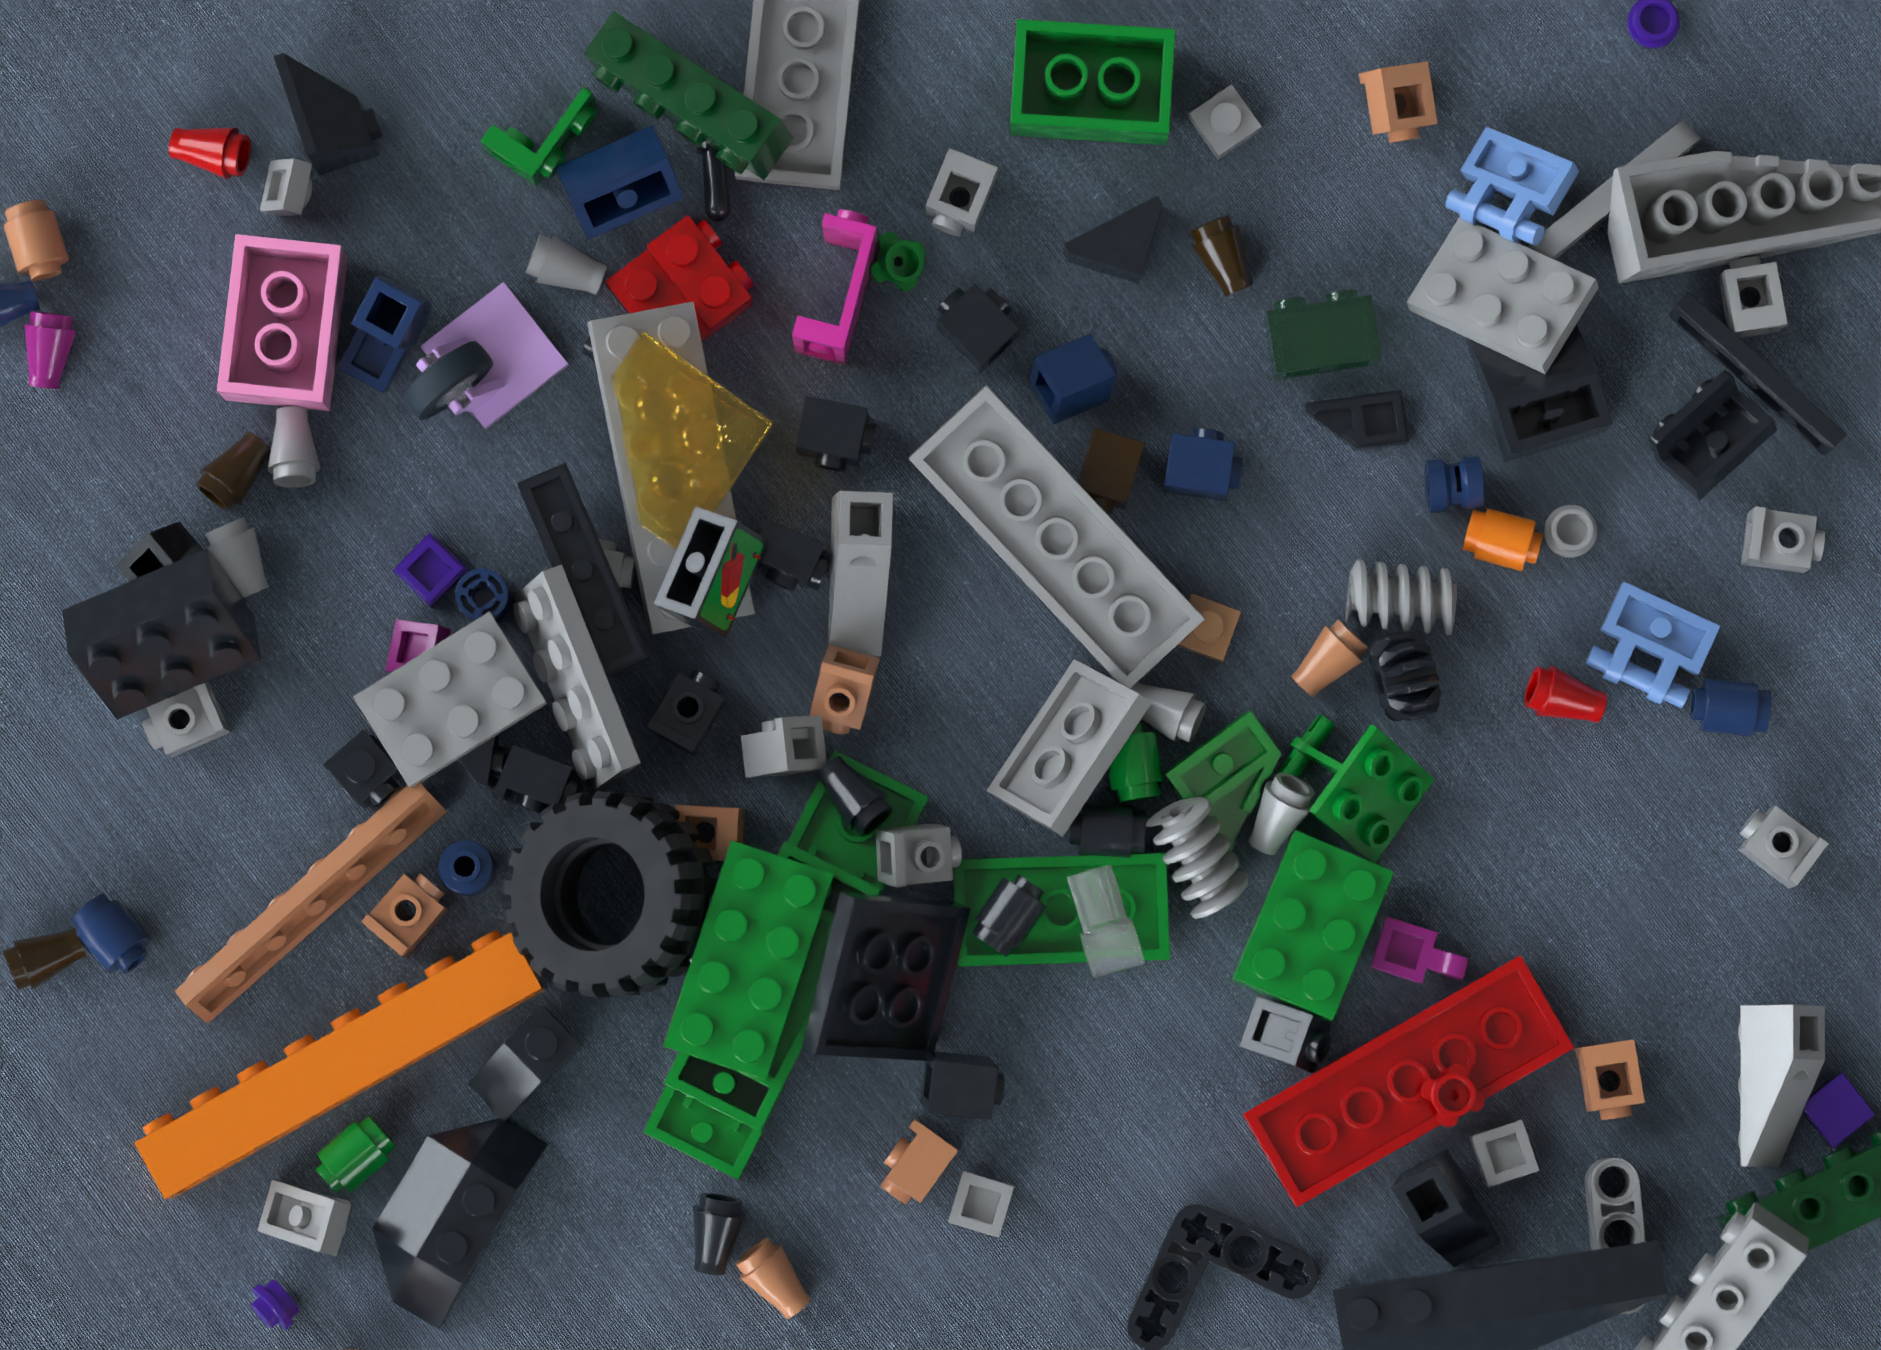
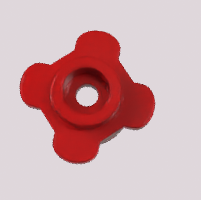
M1462 1064L1450 1065L1446 1074L1436 1080L1427 1079L1421 1086L1422 1097L1431 1101L1437 1111V1122L1445 1127L1455 1126L1460 1116L1469 1111L1477 1112L1484 1106L1485 1098L1483 1093L1475 1090L1473 1083L1468 1079L1469 1070ZM1450 1090H1455L1458 1093V1097L1454 1101L1448 1098Z

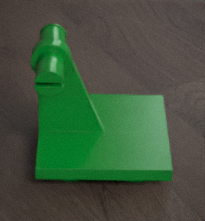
M1317 713L1316 718L1301 738L1296 736L1290 743V747L1293 750L1278 771L1275 772V775L1277 773H1287L1299 778L1310 761L1334 775L1309 811L1364 859L1375 863L1435 778L1378 727L1372 724L1343 764L1318 751L1332 730L1336 728V725L1323 715Z

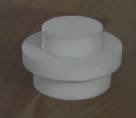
M1564 505L1555 509L1548 516L1544 525V538L1548 547L1557 555L1565 558H1575L1585 554L1594 545L1597 537L1595 519L1590 512L1577 505Z

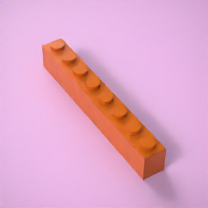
M499 929L486 934L471 944L474 953L464 959L455 962L451 955L434 963L424 970L428 979L410 989L405 981L393 986L377 996L381 1005L362 1015L359 1008H355L341 1015L330 1023L334 1031L317 1041H315L312 1034L304 1036L283 1049L287 1057L278 1063L268 1067L265 1060H262L237 1074L236 1076L240 1084L226 1092L221 1093L218 1086L193 1098L189 1101L193 1110L176 1120L170 1112L145 1125L142 1129L146 1136L134 1142L164 1199H173L545 991L546 989L537 973L530 967V960L527 955H520L513 942L516 935L510 932L502 936Z

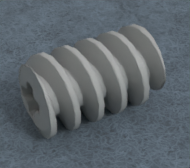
M1357 559L1350 571L1348 580L1345 625L1352 611H1357L1361 627L1366 628L1373 613H1378L1382 629L1388 630L1394 616L1397 615L1400 616L1403 631L1409 632L1417 617L1421 618L1424 633L1430 634L1436 620H1442L1446 636H1451L1456 612L1457 583L1453 584L1448 568H1441L1434 582H1432L1427 566H1420L1413 580H1411L1406 564L1401 563L1397 565L1390 578L1385 562L1381 561L1376 563L1371 575H1368L1364 560Z
M1192 797L1174 802L1158 811L1146 823V826L1162 824L1164 828L1153 838L1155 845L1168 843L1173 845V848L1163 856L1164 863L1170 864L1179 861L1182 863V866L1173 873V881L1191 880L1192 884L1182 892L1181 896L1185 901L1200 898L1201 903L1192 909L1190 913L1194 919L1212 915L1231 905L1245 890L1249 880L1246 873L1236 870L1239 866V859L1233 852H1227L1230 846L1228 837L1224 834H1217L1220 830V822L1215 816L1208 815L1211 811V804L1205 797Z

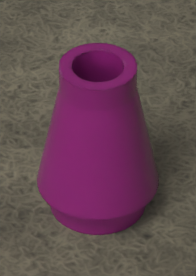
M31 311L30 323L24 324L29 369L28 386L60 389L61 377L77 330L72 329L73 316Z

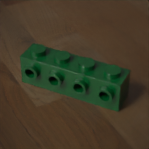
M615 11L612 12L583 53L594 66L595 70L592 76L598 82L615 93H618L623 88L636 97L633 103L654 119L659 120L662 115L666 116L677 124L674 128L675 131L692 144L701 147L703 142H706L719 151L716 157L739 174H742L747 169L762 180H765L794 139L780 118Z
M1881 1129L1869 1135L1873 1144L1854 1153L1851 1145L1845 1146L1822 1157L1821 1159L1825 1167L1806 1175L1803 1168L1796 1169L1773 1180L1777 1189L1758 1198L1753 1190L1726 1202L1725 1205L1728 1212L1716 1218L1722 1231L1736 1212H1740L1745 1216L1756 1202L1809 1238L1807 1250L1809 1251L1881 1217Z

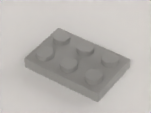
M1459 217L1407 300L1409 310L1417 315L1546 374L1599 287L1595 278L1524 245L1504 239L1500 234L1478 224L1474 226Z
M490 611L353 696L410 788L418 785L547 704Z
M1074 659L986 791L1004 804L1063 837L1151 703L1139 693Z

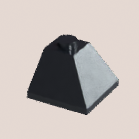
M285 53L273 56L306 155L319 176L379 156L374 141L383 138L373 108L363 110L357 96Z

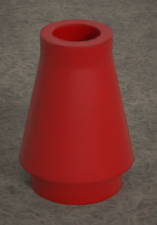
M236 127L206 129L175 128L169 141V156L172 159L182 160L222 178L230 179L233 175L243 176L246 172L251 156V140L248 135L240 134Z
M1553 665L1547 669L1542 667L1534 669L1529 678L1524 696V706L1534 709L1536 716L1588 720L1594 723H1598L1601 720L1607 704V693L1595 690Z

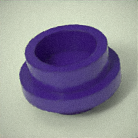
M1639 0L1632 6L1627 17V29L1631 38L1640 46L1649 49L1662 48L1668 45L1675 38L1680 27L1679 13L1669 0Z
M273 1279L265 1286L257 1284L252 1289L256 1300L251 1304L254 1312L270 1329L277 1324L284 1330L290 1328L293 1325L291 1319L300 1312L296 1303L282 1286Z

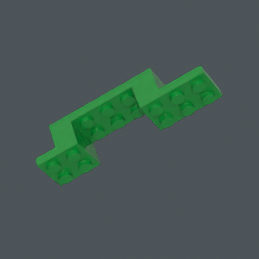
M833 750L828 762L841 756L850 767L888 794L887 802L893 808V811L876 829L917 824L929 799L928 796ZM819 780L788 842L784 841L778 856L834 873V878L767 1081L678 1052L663 1082L666 1086L643 1130V1133L737 1180L740 1179L787 1085L785 1082L802 1050L840 892L881 896L886 884L878 882L875 830L862 837L855 829L847 830L825 787Z

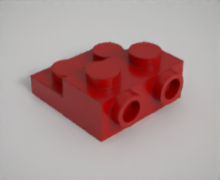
M689 215L646 245V251L605 281L628 314L694 302L701 343L753 305L752 297L747 292L754 286L750 277L736 260L727 266L716 251L722 245V242L705 219L695 224Z

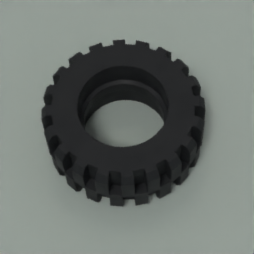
M597 791L596 793H579L568 796L565 804L553 803L541 811L540 817L544 822H530L520 834L521 839L526 843L523 848L512 849L507 863L514 867L512 879H504L503 895H511V909L504 910L507 926H516L519 935L513 939V942L520 955H533L534 958L530 962V967L540 977H553L552 981L555 987L566 992H580L582 996L589 997L639 995L640 992L654 991L666 986L668 977H680L690 966V960L686 956L694 954L709 909L710 894L714 893L717 884V878H708L706 866L712 865L713 859L708 848L697 847L694 843L699 839L700 833L691 822H679V811L667 803H655L653 797L632 793ZM610 843L618 844L624 848L635 860L640 869L645 890L644 906L637 925L623 941L616 945L602 943L588 930L582 920L577 903L578 881L584 865L596 850Z

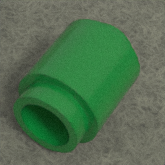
M1138 723L1108 768L1111 791H1117L1119 803L1136 802L1161 796L1159 784L1163 783L1164 780L1155 732H1144L1143 723Z
M368 1115L360 1123L354 1120L316 1154L322 1163L315 1170L336 1193L345 1187L352 1194L390 1160L387 1155L397 1146Z

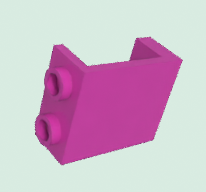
M843 209L838 210L837 216L824 214L822 221L824 242L859 252L839 326L797 315L792 334L795 353L846 366L870 276V266L874 261L878 246L877 228L868 224L869 217Z

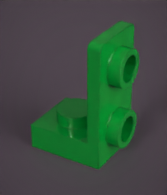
M585 86L580 90L536 154L531 151L535 145L534 142L520 131L509 126L503 132L493 124L480 141L484 151L534 186L538 185L543 176L551 179L557 173L555 167L563 164L567 153L562 149L572 135L582 136L593 122L597 114V110L592 108L596 102L594 94Z

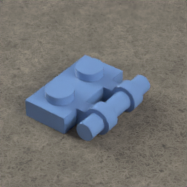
M1485 127L1460 169L1465 179L1474 183L1468 194L1456 189L1452 190L1447 196L1445 206L1447 209L1460 214L1461 220L1474 226L1476 224H1485L1499 230L1500 236L1514 243H1519L1523 240L1536 246L1541 242L1545 229L1542 225L1530 221L1531 215L1535 209L1554 215L1578 175L1579 170L1572 161ZM1496 192L1513 199L1507 211L1491 205V200Z
M1623 582L1600 629V632L1619 641L1613 653L1593 645L1585 665L1603 672L1602 678L1616 685L1620 680L1646 692L1645 698L1655 703L1661 704L1664 700L1682 709L1690 689L1672 680L1678 668L1695 676L1699 674L1720 625ZM1634 648L1662 660L1656 674L1629 662Z

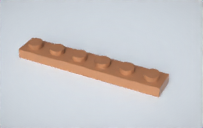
M422 783L413 788L407 785L395 791L380 810L366 822L353 828L346 840L328 856L316 861L309 868L307 874L286 893L275 897L269 903L267 909L251 924L233 934L225 947L208 962L195 968L188 975L186 981L174 992L207 1024L211 1022L446 814V809Z

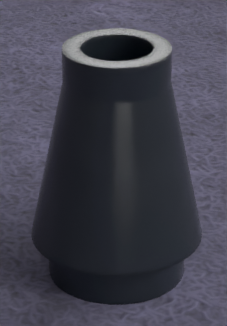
M841 756L829 761L816 776L825 787L847 830L855 829L861 837L878 828L893 811V808L887 802L888 794L850 767Z
M717 1193L700 1194L699 1205L693 1206L695 1271L711 1275L725 1274L728 1259L746 1216L741 1212V1199Z

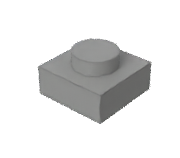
M1232 84L1188 114V119L1217 160L1261 131L1262 127Z
M295 158L271 161L260 212L276 217L301 215L312 193V181L309 178L312 164Z
M1523 1120L1514 1121L1470 1136L1486 1187L1539 1171Z
M963 1171L948 1223L999 1238L1014 1186Z

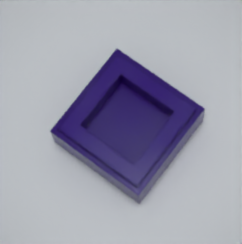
M429 532L393 571L421 599L433 608L468 572V569Z
M1842 1072L1835 1075L1811 1094L1803 1110L1805 1116L1831 1148L1837 1146L1875 1116V1113Z

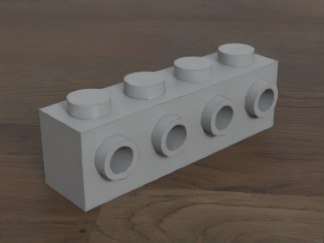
M1756 1202L1745 1216L1740 1212H1736L1720 1235V1239L1725 1241L1715 1257L1706 1253L1701 1258L1689 1277V1280L1694 1283L1692 1288L1684 1298L1676 1294L1669 1301L1658 1320L1663 1324V1327L1653 1340L1644 1336L1634 1350H1736L1807 1256L1809 1238Z

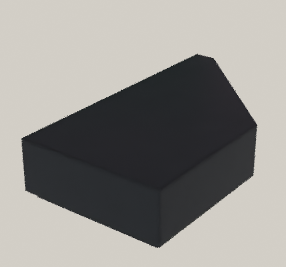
M1402 390L1304 404L1306 415L1355 451L1409 443Z

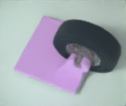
M503 282L420 346L427 355L425 359L424 357L421 358L416 364L422 374L410 385L403 399L412 413L420 420L433 417L449 407L455 415H459L464 411L472 412L486 430L565 369L568 363Z

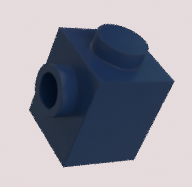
M1090 333L1035 356L1029 384L1053 424H1056L1108 402L1117 376V370L1110 353L1106 349H1100Z
M1193 429L1192 436L1172 433L1162 492L1225 501L1228 488L1238 489L1243 458L1233 456L1235 442L1224 441L1225 434L1223 432L1210 429Z

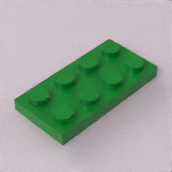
M731 840L663 1047L767 1081L834 878V873Z
M1166 853L1131 854L1130 858L1085 855L961 859L960 866L953 868L954 902L971 908L956 967L1170 960L1167 864L1162 859ZM1019 874L1044 891L1039 901L1047 906V908L1018 949L1014 946L1006 957L971 932L978 924L975 917L1001 879L1004 877L1013 882Z

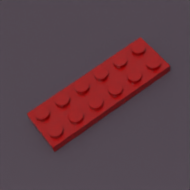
M1520 955L1242 1115L1294 1206L1298 1207L1440 1126L1436 1119L1437 1111L1433 1104L1421 1095V1086L1427 1079L1436 1080L1446 1074L1450 1065L1462 1064L1466 1066L1469 1070L1468 1079L1473 1083L1475 1090L1481 1091L1484 1098L1487 1099L1574 1049V1046ZM1450 1090L1448 1098L1452 1101L1457 1099L1458 1093L1455 1090Z

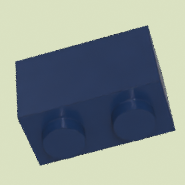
M652 125L555 167L587 240L684 199L668 157Z

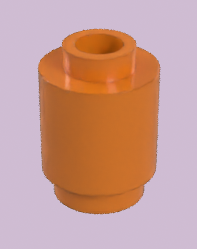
M1487 508L1486 513L1473 509L1462 550L1475 553L1473 559L1522 572L1525 562L1536 564L1544 534L1534 531L1535 520Z

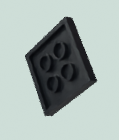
M840 892L802 1049L814 1055L926 1061L927 1051H935L971 908L958 902Z

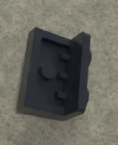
M1724 370L1715 379L1703 382L1694 392L1692 399L1676 414H1670L1663 418L1656 426L1653 435L1649 438V442L1657 463L1696 498L1701 500L1777 431L1774 420L1739 391L1734 377Z

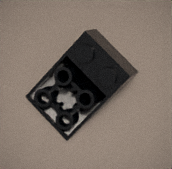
M1577 324L1546 374L1466 338L1504 462L1604 433L1613 424L1597 371Z

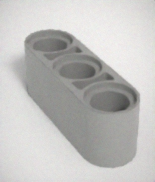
M1620 1158L1597 1160L1586 1172L1584 1183L1591 1250L1608 1247L1604 1240V1231L1607 1225L1615 1220L1624 1222L1629 1228L1630 1240L1628 1244L1645 1242L1640 1182L1636 1169L1631 1163ZM1614 1166L1622 1172L1625 1184L1622 1192L1611 1198L1600 1190L1598 1183L1602 1171L1607 1167ZM1645 1304L1625 1311L1622 1314H1631L1637 1312L1642 1307H1644Z

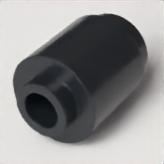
M1085 803L1082 807V812L1078 813L1070 825L1069 844L1080 845L1079 856L1095 855L1130 858L1131 853L1144 854L1146 812L1133 811V805Z
M1019 874L1013 882L1003 877L975 917L978 924L971 933L1007 957L1014 946L1018 949L1046 910L1047 906L1039 901L1044 891Z

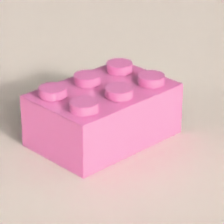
M235 234L217 392L224 400L283 407L300 406L306 409L330 411L348 255L341 245Z

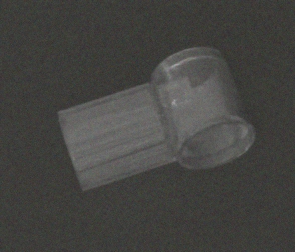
M1111 864L1067 877L1083 931L1079 935L1092 978L1096 979L1145 964L1132 919H1127L1121 900L1122 897Z

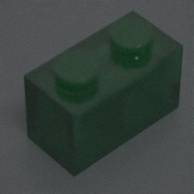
M1352 289L1329 293L1326 295L1327 302L1306 305L1304 297L1289 298L1275 302V310H1268L1264 317L1273 381L1378 365L1381 359V351L1372 295L1358 297V291Z

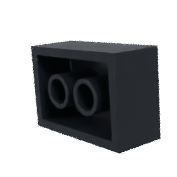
M208 549L62 610L68 655L116 720L261 659L254 615Z

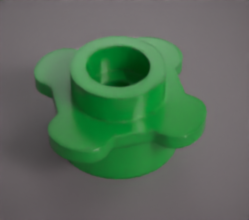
M894 232L881 234L877 240L879 247L876 262L871 264L869 270L871 278L878 283L884 281L895 283L901 291L912 290L917 285V277L923 270L924 246L919 241L900 240ZM895 257L901 259V264L898 267L894 265Z

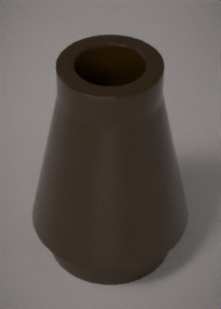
M1229 214L1190 231L1195 241L1191 247L1220 286L1224 297L1253 284L1248 271L1239 224L1234 226Z
M247 432L241 440L200 470L202 477L196 483L197 488L212 503L225 511H229L234 504L241 505L264 461L270 455L271 449L259 437L251 432Z
M75 928L65 932L13 941V947L2 951L18 990L31 986L32 990H34L74 962L86 958Z

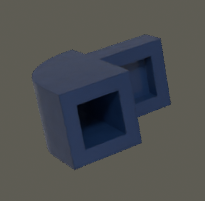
M385 276L375 277L351 323L357 327V330L337 368L375 390L386 393L410 347L416 345L429 316L431 302Z

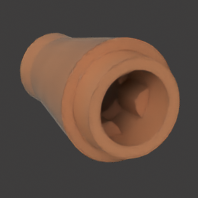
M1338 619L1330 628L1326 625L1324 626L1299 668L1291 677L1304 691L1314 698L1322 689L1364 662L1360 657L1369 648Z
M769 1237L762 1239L752 1246L735 1263L742 1272L739 1278L777 1308L786 1319L796 1315L811 1301V1298L803 1289L782 1245L778 1244L775 1246Z

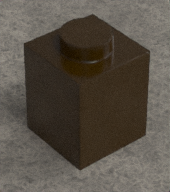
M1094 428L1078 483L1107 514H1112L1114 507L1125 510L1145 443Z

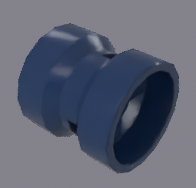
M1479 456L1462 457L1458 463L1447 464L1442 459L1425 461V492L1429 513L1445 512L1450 506L1461 505L1466 510L1483 508L1484 484Z
M487 568L471 570L459 580L455 589L456 603L460 611L471 622L489 611L497 623L501 622L509 614L512 606V593L504 579L495 571Z

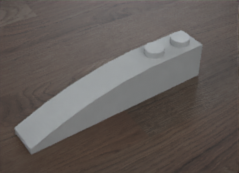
M1711 151L1617 167L1613 172L1607 234L1619 284L1729 265V262L1746 257L1759 256L1760 258L1881 233V165L1856 163L1850 166L1829 164V161L1808 159L1806 161L1779 159V156L1758 155L1757 157L1732 155V152Z

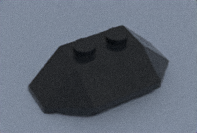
M501 1118L427 1136L372 1228L392 1301L437 1329L441 1328L549 1145L547 1142L509 1120L504 1122Z

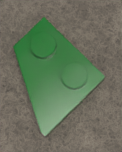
M1247 710L1164 771L1163 774L1182 800L1192 797H1205L1209 800L1211 811L1208 815L1218 818L1220 830L1217 834H1224L1228 837L1230 846L1227 852H1231L1236 844L1234 840L1248 813H1252L1260 797V790L1266 778L1271 776L1281 756V752L1253 713Z

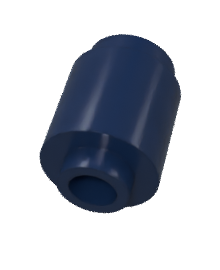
M1705 679L1703 689L1694 688L1690 711L1691 720H1699L1700 731L1750 737H1752L1754 732L1765 733L1770 718L1771 692L1769 690H1760L1758 684Z
M461 840L449 845L442 853L439 860V874L444 884L451 890L464 896H475L485 892L494 882L496 862L493 855L479 843L471 840ZM462 857H471L475 862V870L470 876L462 877L456 872V864Z
M100 894L87 902L73 916L72 923L78 928L76 935L108 973H113L120 969L126 974L135 969L148 956L145 947L149 943L150 937L117 900L110 901L105 894Z

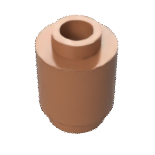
M43 199L31 200L7 209L5 211L7 222L3 227L18 274L30 275L33 282L47 280L61 274L60 266L68 262L69 257L55 212L48 210L46 201Z

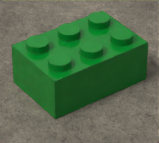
M1017 19L1009 136L1166 146L1170 125L1175 29Z
M1295 830L1290 835L1230 981L1327 1022L1332 1021L1394 871Z

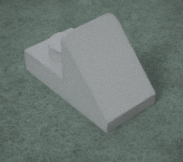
M272 1180L257 1231L320 1253L337 1256L342 1237L346 1231L351 1203L345 1199Z

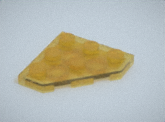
M643 331L638 335L611 375L614 397H617L628 471L631 472L637 502L635 503L638 524L668 546L677 550L695 506L711 512L716 511L774 422Z

